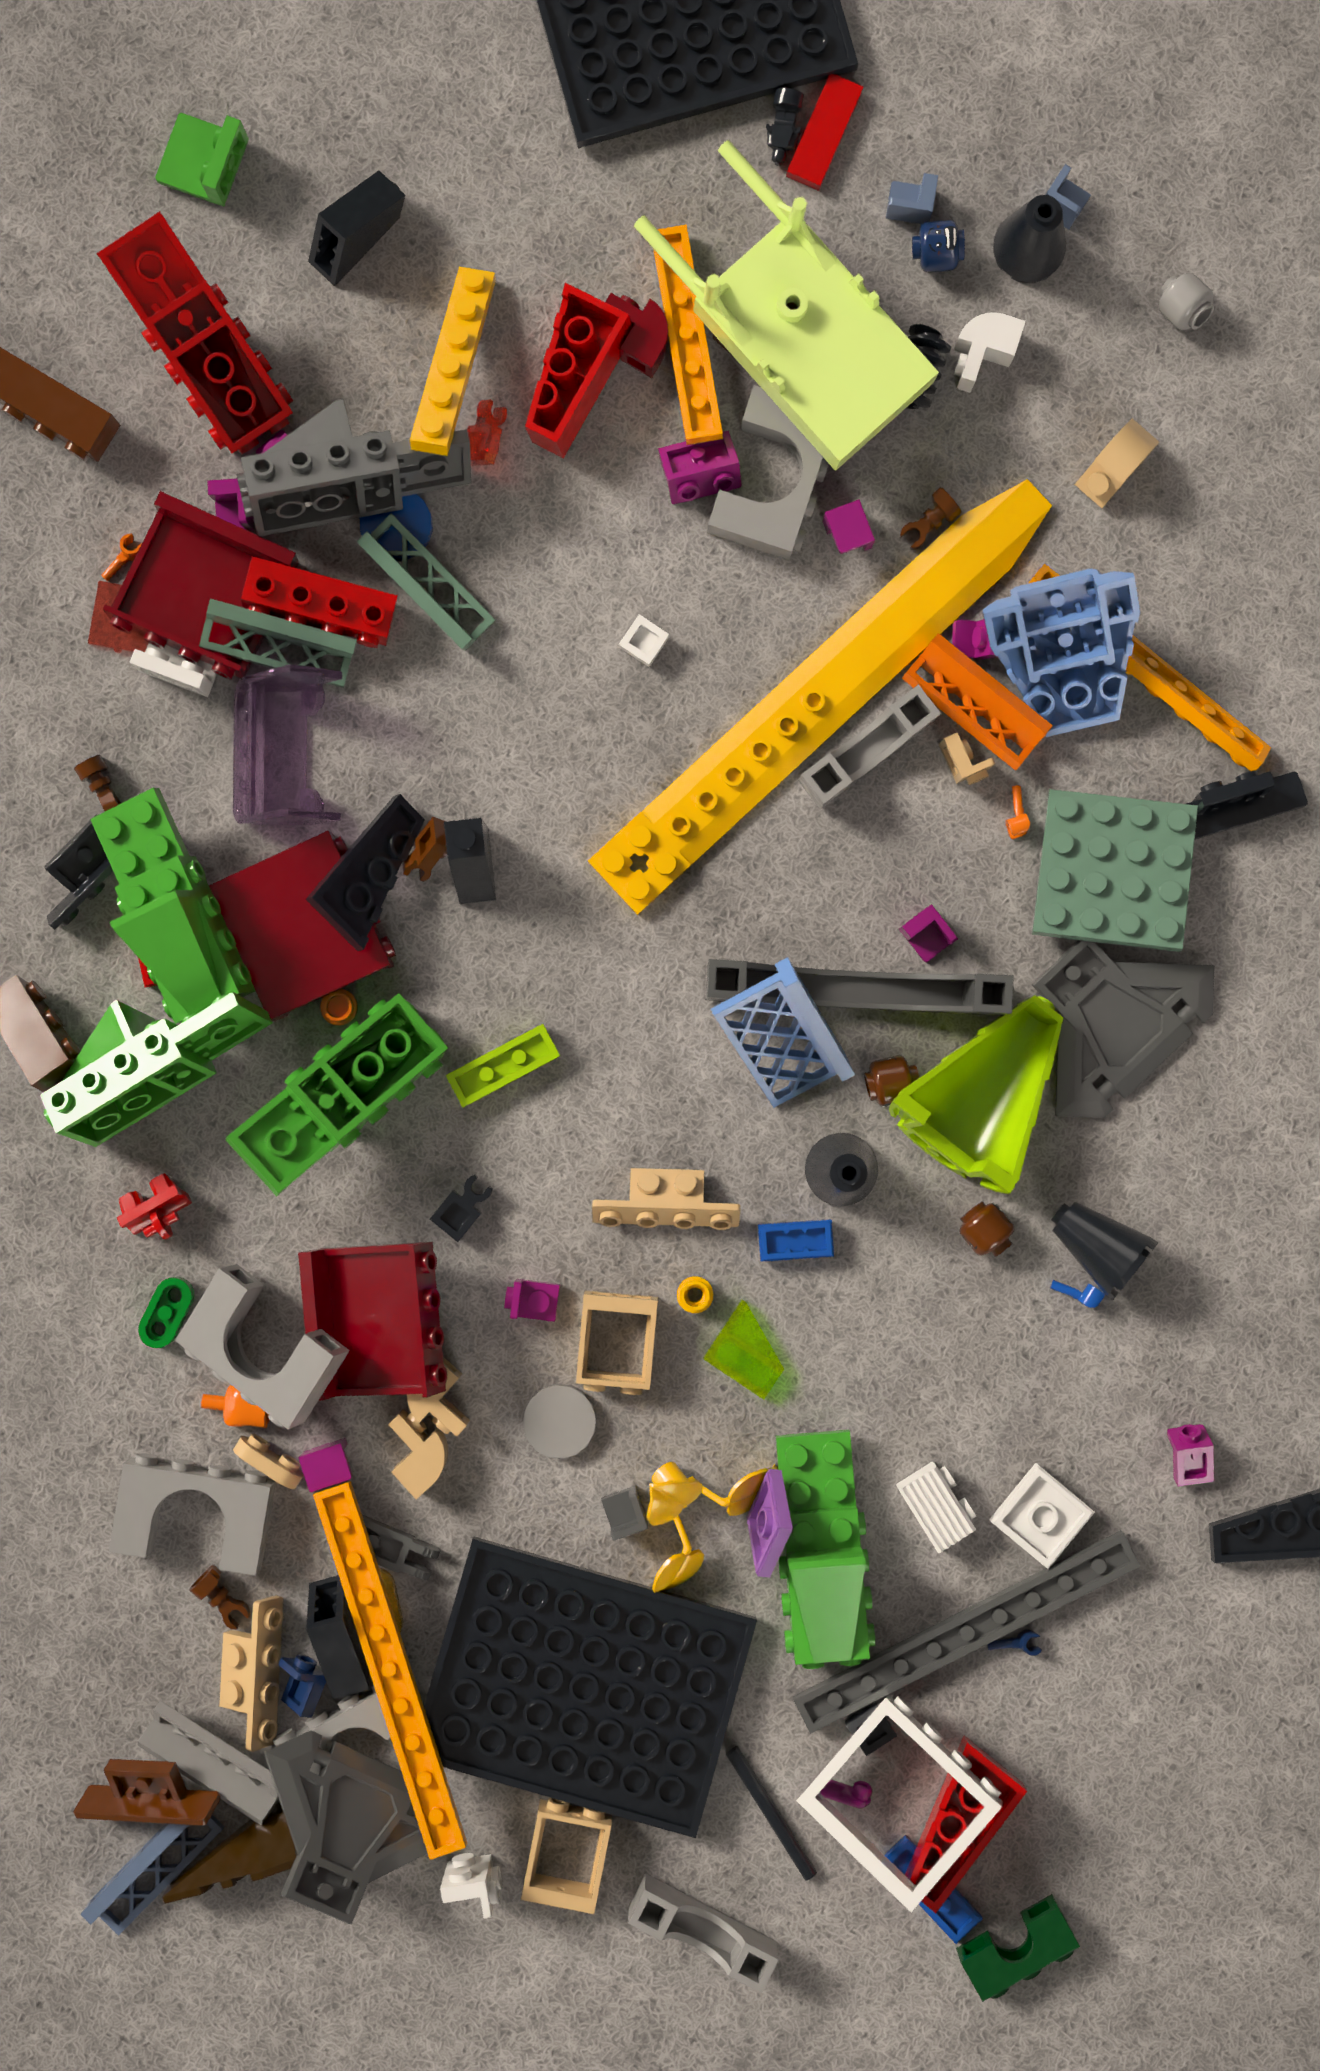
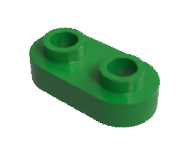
M170 1277L157 1286L138 1327L139 1337L145 1345L151 1348H162L173 1342L194 1301V1289L189 1281L182 1277ZM173 1288L179 1289L182 1293V1298L179 1302L173 1301L170 1297V1292ZM156 1322H162L165 1325L166 1331L163 1335L155 1332L154 1325Z

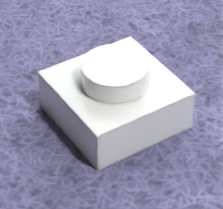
M639 614L619 643V648L650 667L669 639V634Z

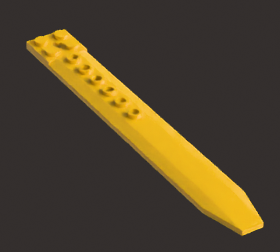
M1027 479L961 515L667 789L588 860V863L638 916L924 651L938 633L941 635L1011 570L1052 507L1049 501ZM634 854L638 857L646 855L649 858L646 862L649 869L643 873L641 870L633 872L630 869L633 864L630 858Z

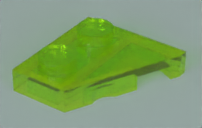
M741 1299L704 1354L703 1359L764 1400L784 1371V1367L747 1302Z

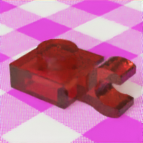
M491 399L480 400L477 406L476 424L467 428L470 440L471 466L494 465L499 451V442L503 429L497 426L505 422L507 408L495 407L492 415L493 401Z

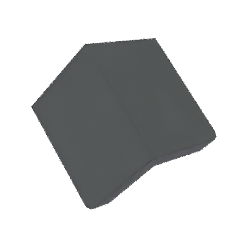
M636 1485L601 1498L611 1527L610 1534L613 1541L648 1529L647 1515Z

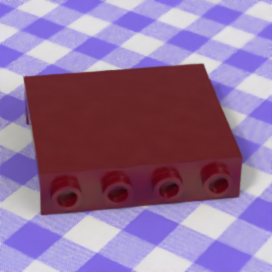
M160 491L154 503L158 512L111 607L106 604L103 607L104 612L111 620L109 624L128 634L135 630L145 635L143 639L146 642L160 649H164L166 645L179 650L177 655L190 663L198 664L200 660L212 665L211 670L223 678L232 680L234 675L244 680L252 663L207 651L199 647L209 601L214 599L242 607L241 597L252 556L297 568L299 565L297 555L285 547L263 537H258V535ZM213 622L209 642L225 645L236 639L229 626ZM237 629L240 636L248 632L241 629ZM255 634L244 640L252 654L257 653L264 636ZM240 644L231 647L243 651Z
M329 830L209 885L213 896L220 905L221 914L226 926L235 939L239 955L250 972L251 982L258 998L272 1021L282 1019L288 1016V1013L382 969L394 967L391 958L396 956L393 945L388 936L381 938L376 924L381 922L380 918L373 924L367 936L369 940L365 949L357 951L306 900L309 894L348 850L341 836L335 838L334 834Z
M433 1241L320 1248L298 1253L305 1334L322 1329L349 1350L318 1401H324L337 1396L422 1394V1398H427L446 1391L447 1369L443 1362L442 1351L444 1333L440 1327L439 1307L441 1299L436 1285L435 1270L437 1268V1257L433 1252Z

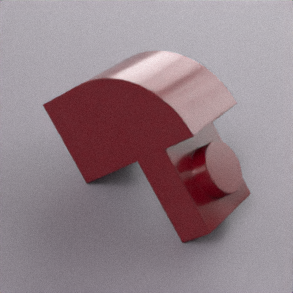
M610 293L605 302L628 313L633 326L620 348L621 361L652 379L667 352L668 324L666 316L660 306L652 299H649L642 311L639 304L625 295L618 297Z

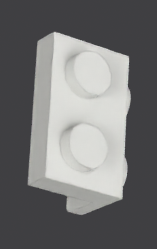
M463 1853L454 1856L452 1861L447 1862L440 1888L442 1902L449 1903L480 1897L484 1919L492 1918L494 1904H499V1890L502 1889L500 1867H493L491 1854L474 1857L473 1853Z

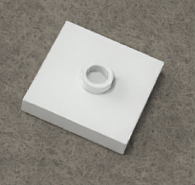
M1035 1463L989 1520L1049 1569L1093 1516L1095 1511Z

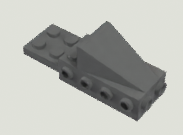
M340 399L335 400L264 453L241 457L244 473L236 474L246 517H254L257 535L260 537L403 510L402 496L471 484L470 440L467 429L454 431L448 456L411 450L410 437L393 443L390 430L382 432L370 431L353 437L344 400ZM343 495H346V496L349 497V498L346 499V500H342V496H343ZM311 502L313 505L306 507L305 503ZM269 509L276 510V512L272 514L266 513V511Z

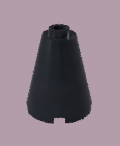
M1039 195L1009 215L1000 224L994 236L993 254L998 267L1010 275L1013 280L1022 283H1036L1046 280L1059 268L1066 252L1062 207L1054 197Z
M835 1133L823 1137L813 1145L806 1158L805 1175L810 1189L819 1199L835 1206H848L863 1200L871 1192L878 1176V1163L872 1148L863 1139L848 1133ZM852 1166L851 1175L844 1179L842 1177L843 1168Z
M1074 1202L1071 1207L1064 1203L1051 1219L1056 1224L1052 1231L1103 1293L1111 1300H1114L1119 1293L1114 1287L1121 1291L1147 1259L1146 1257L1150 1252L1145 1247L1148 1246L1151 1250H1154L1158 1244L1152 1237L1077 1202Z

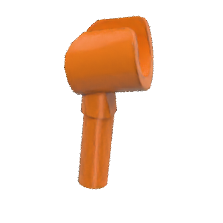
M126 534L120 539L121 552L101 574L106 581H109L128 561H134L141 544L135 550L129 551L126 549L134 541L133 534Z
M1020 785L1012 786L1016 817L1005 821L1011 839L1026 835L1030 827L1029 818L1024 813Z

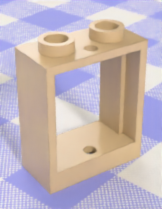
M595 1291L584 1292L576 1376L577 1384H584V1390L595 1392L605 1391L606 1386L620 1387V1393L629 1395H641L642 1389L650 1390L658 1297ZM592 1310L647 1315L642 1375L587 1370Z
M551 1797L548 1800L540 1799L521 1900L594 1914L612 1826V1815L586 1807L570 1805L568 1802ZM546 1819L600 1829L589 1884L536 1874Z

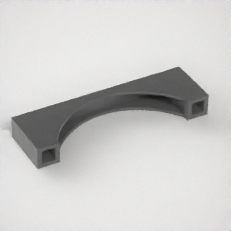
M709 959L707 964L705 1000L726 1001L773 976L778 971L775 965ZM794 967L818 1007L986 1016L1012 1014L1014 975L886 973ZM778 988L765 994L761 1002L775 1004L780 994Z

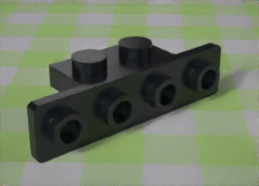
M1253 770L1235 778L1236 782L1226 785H1223L1222 781L1209 783L1200 788L1201 792L1192 802L1186 803L1198 805L1194 839L1196 840L1303 808L1308 804L1297 772L1293 771L1273 777L1271 771L1258 775L1257 770Z
M91 820L44 866L47 872L70 891L47 915L48 925L55 930L61 924L66 926L73 921L79 913L77 907L86 898L94 899L105 887L103 881L113 872Z

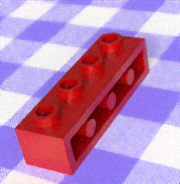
M252 556L241 602L243 608L320 628L334 634L357 638L356 642L360 645L378 648L379 644L387 646L398 595Z

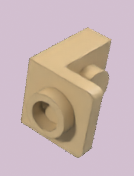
M958 733L944 738L939 743L956 784L967 780L969 785L979 782L989 776L987 770L995 765L993 758H989L972 766L970 760L974 757L971 747L966 739H960Z

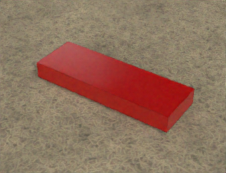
M835 74L828 76L788 167L786 177L815 190H820L862 95L863 86Z

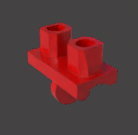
M163 1173L152 1179L149 1183L154 1194L152 1198L144 1201L141 1193L137 1191L129 1192L119 1198L122 1215L116 1218L120 1227H127L134 1235L143 1231L147 1238L156 1233L164 1240L173 1236L170 1225L180 1220L177 1211L190 1205L192 1201L187 1192L179 1188L170 1176Z

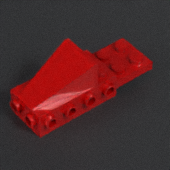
M160 211L97 253L147 329L141 333L152 350L156 352L161 348L169 360L164 367L175 384L178 385L184 382L192 394L186 400L198 418L205 414L213 425V428L208 430L220 450L227 446L232 454L238 450L242 455L259 444L258 436L267 430L274 434L290 423L287 417L293 412L288 405L293 402V399L281 382L277 385L273 383L267 374L272 369L260 349L254 353L246 342V339L250 337L246 327L238 316L232 320L223 307L229 303L216 283L210 286L204 279Z

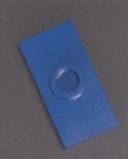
M831 1219L758 1224L761 1262L834 1257Z

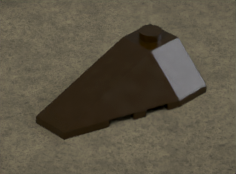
M278 1800L262 1826L250 1819L170 1883L162 1896L164 1904L202 1895L214 1886V1883L220 1882L222 1888L225 1889L233 1887L237 1884V1881L247 1875H250L253 1882L291 1869L296 1859L297 1851L280 1800Z

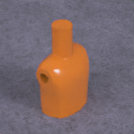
M232 1385L227 1388L225 1396L203 1394L201 1408L223 1411L226 1425L234 1427L252 1426L265 1429L268 1427L269 1414L259 1406L246 1402L241 1397V1392Z

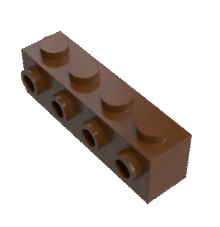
M0 347V403L4 405L1 410L20 423L24 418L34 423L33 430L49 441H53L55 437L66 443L64 448L77 458L84 461L85 457L88 456L99 462L121 426L114 416Z

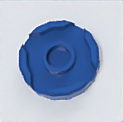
M417 494L402 496L403 510L360 517V533L362 536L366 532L371 534L392 513L426 547L433 532L432 515L425 501ZM392 525L377 541L387 551H402V534ZM408 541V551H417ZM393 556L397 561H402V556Z

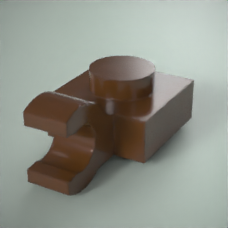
M436 817L431 818L415 839L414 851L402 862L403 875L408 876L413 869L419 868L420 881L424 882L430 878L432 868L439 859H443L447 855L444 822L446 821Z

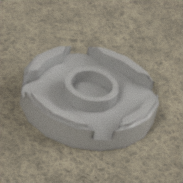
M553 1384L542 1388L531 1397L524 1410L523 1428L526 1439L537 1452L549 1458L564 1459L577 1455L588 1446L595 1433L596 1414L593 1405L583 1391L572 1385Z

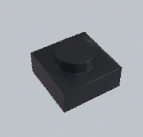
M876 1701L845 1720L846 1726L852 1735L856 1733L879 1706ZM886 1716L860 1745L866 1757L897 1737L896 1731Z

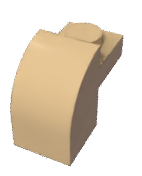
M1132 418L1107 444L1074 485L1098 506L1103 508L1160 442Z
M443 1357V1362L447 1369L446 1391L427 1398H422V1394H407V1402L412 1415L419 1423L430 1412L434 1416L432 1422L436 1427L447 1435L452 1432L455 1436H458L470 1420L450 1403L444 1395L460 1378L462 1373Z
M403 1409L388 1425L412 1451L394 1467L391 1473L415 1499H418L437 1481L448 1458V1443L444 1433L438 1427L427 1436L424 1432L427 1429L424 1422L421 1421L419 1423L412 1413L408 1415Z

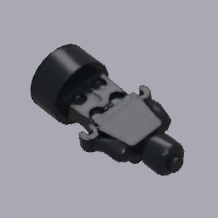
M778 88L775 90L773 107L776 109L775 121L771 126L766 124L767 145L774 149L771 160L777 166L785 163L786 151L795 148L798 137L802 133L800 127L798 129L795 128L797 114L802 109L804 94L791 88Z

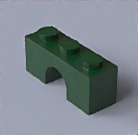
M1052 1894L1020 1912L1028 1932L1025 1941L1019 1947L1014 1949L1001 1948L994 1942L987 1930L956 1948L960 1962L982 2002L989 1998L996 1999L1003 1996L1010 1986L1021 1980L1035 1978L1039 1975L1042 1968L1054 1961L1062 1962L1072 1956L1074 1950L1080 1947Z

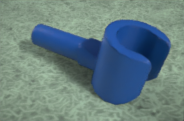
M1055 1280L1052 1281L1050 1289L1077 1299L1089 1308L1097 1307L1105 1296L1103 1292L1091 1284H1088L1083 1292Z

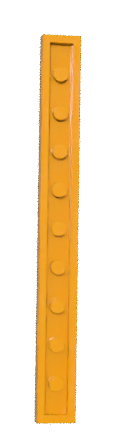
M348 1481L313 1494L429 1859L431 1860L466 1848L468 1844L352 1483Z

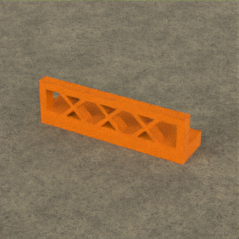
M939 633L902 677L913 688L919 684L937 708L1015 771L1053 726ZM922 667L933 676L935 683L926 682L916 672ZM947 693L957 695L962 700L963 706H956L952 703ZM976 716H982L988 720L991 729H984L979 725ZM1005 739H1011L1023 749L1021 753L1017 755L1006 746Z

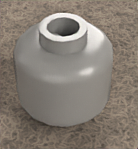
M1192 273L1183 274L1178 278L1172 276L1160 289L1162 296L1158 304L1159 311L1180 330L1198 329L1210 318L1214 311L1213 291Z

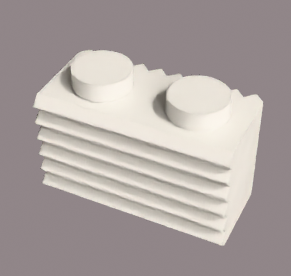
M932 1461L897 1483L896 1486L937 1552L941 1553L976 1530L970 1521L976 1515L965 1497L959 1501L955 1497L951 1488L957 1484L947 1468L944 1466L938 1469Z

